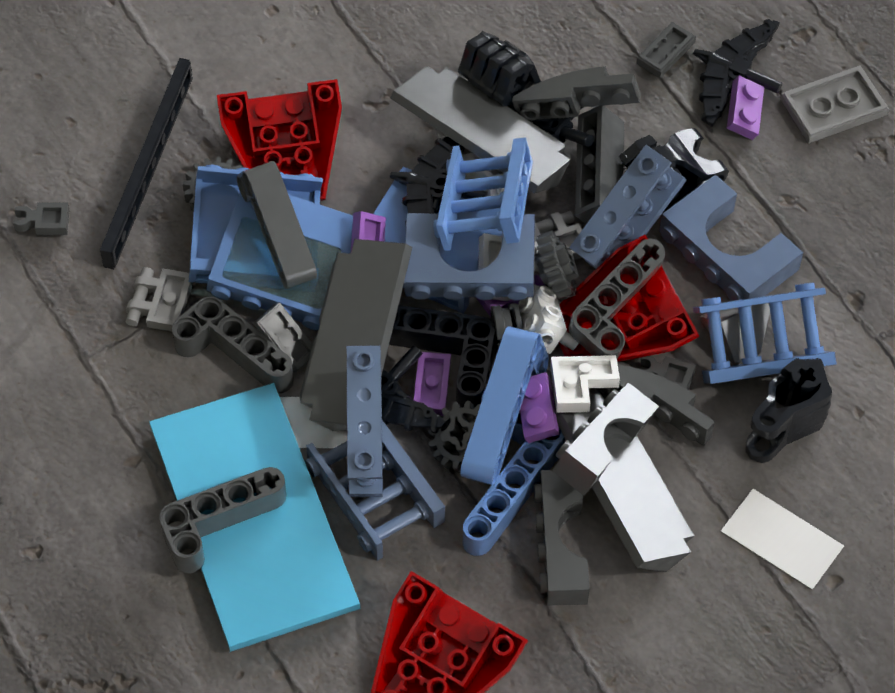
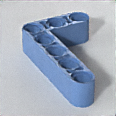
M511 326L505 329L463 457L460 471L461 477L490 485H495L530 377L547 372L549 357L541 334Z
M519 411L511 439L522 446L500 473L495 485L490 486L463 523V547L466 552L474 556H481L493 547L534 492V483H540L541 470H550L559 459L555 455L565 443V438L560 429L559 435L552 436L556 440L542 439L528 443L524 438L522 424L518 423L521 420ZM535 460L539 463L529 464L526 461ZM510 484H518V485H520L521 487H520V488H511V487H509L508 485H510ZM499 508L503 511L500 513L491 512L490 509ZM475 532H480L484 534V536L476 538L473 537L471 534Z

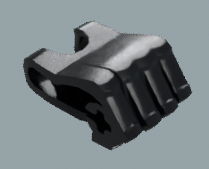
M484 31L467 41L458 73L503 106L514 105L512 102L513 96L532 85L542 82L530 57L509 41L499 40L497 36Z
M695 128L674 133L664 146H656L657 141L651 135L636 140L635 143L619 155L622 164L628 169L643 147L648 145L672 163L670 168L685 177L686 182L663 213L715 174L722 181H725L729 170L722 161H711L696 155L704 138Z
M796 358L781 370L780 375L770 381L766 399L755 410L750 424L753 431L747 438L745 452L752 460L760 463L769 462L787 444L817 432L823 427L831 405L832 388L829 385L821 359ZM775 401L784 405V407L776 408ZM762 437L768 439L771 444L770 448L765 451L757 450L754 445Z

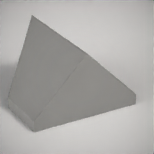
M769 303L751 306L758 354L762 350L770 315ZM738 308L719 310L725 354L733 365H738L742 363V358H745ZM705 313L700 316L699 320L709 332L707 314Z

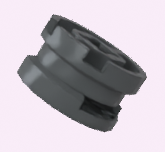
M517 303L508 304L506 308H501L500 305L491 306V321L495 325L494 344L496 350L499 349L503 334L508 326L522 329L521 315Z

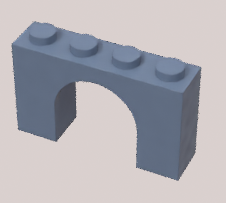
M715 174L662 214L659 232L667 243L673 244L682 252L688 262L694 263L699 267L710 282L716 283L722 288L731 301L766 296L800 269L803 252L782 233L749 255H729L715 248L709 241L706 233L734 212L737 193Z
M407 213L405 243L412 247V252L404 280L406 296H412L415 299L444 297L450 300H457L462 297H476L481 300H490L494 297H508L512 300H523L526 297H534L535 214H524L519 242L506 244L502 231L501 250L497 258L490 265L476 271H462L447 264L439 253L440 238L437 239L435 237L433 228L434 220L438 219L439 214Z

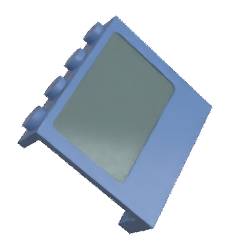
M239 192L211 269L206 291L211 292L213 296L222 300H229L230 298L242 302L243 306L252 310L263 309L267 311L273 304L280 302L293 320L302 322L309 329L319 330V317L333 263L337 259L338 252L351 253L353 215L288 194L314 261L317 278L285 289L277 273L251 201L245 202Z

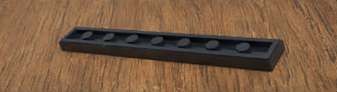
M179 58L100 248L102 263L105 268L113 270L116 268L193 80L191 62L188 59Z

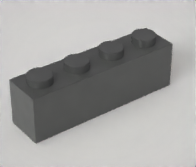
M604 105L586 111L578 117V130L594 137V142L590 147L577 143L575 216L586 224L624 174V165L619 157L624 152V121Z

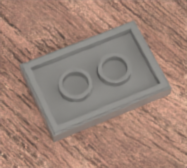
M861 65L783 92L780 98L808 144L887 116L889 112L888 106Z

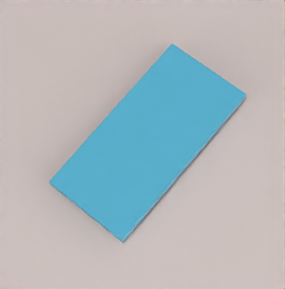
M274 383L149 421L176 501L267 467L277 468L284 475L286 500L282 506L201 537L205 559L201 571L230 652L360 609L357 594ZM236 498L233 502L240 503L246 499ZM205 510L201 514L208 515L213 513L214 510Z

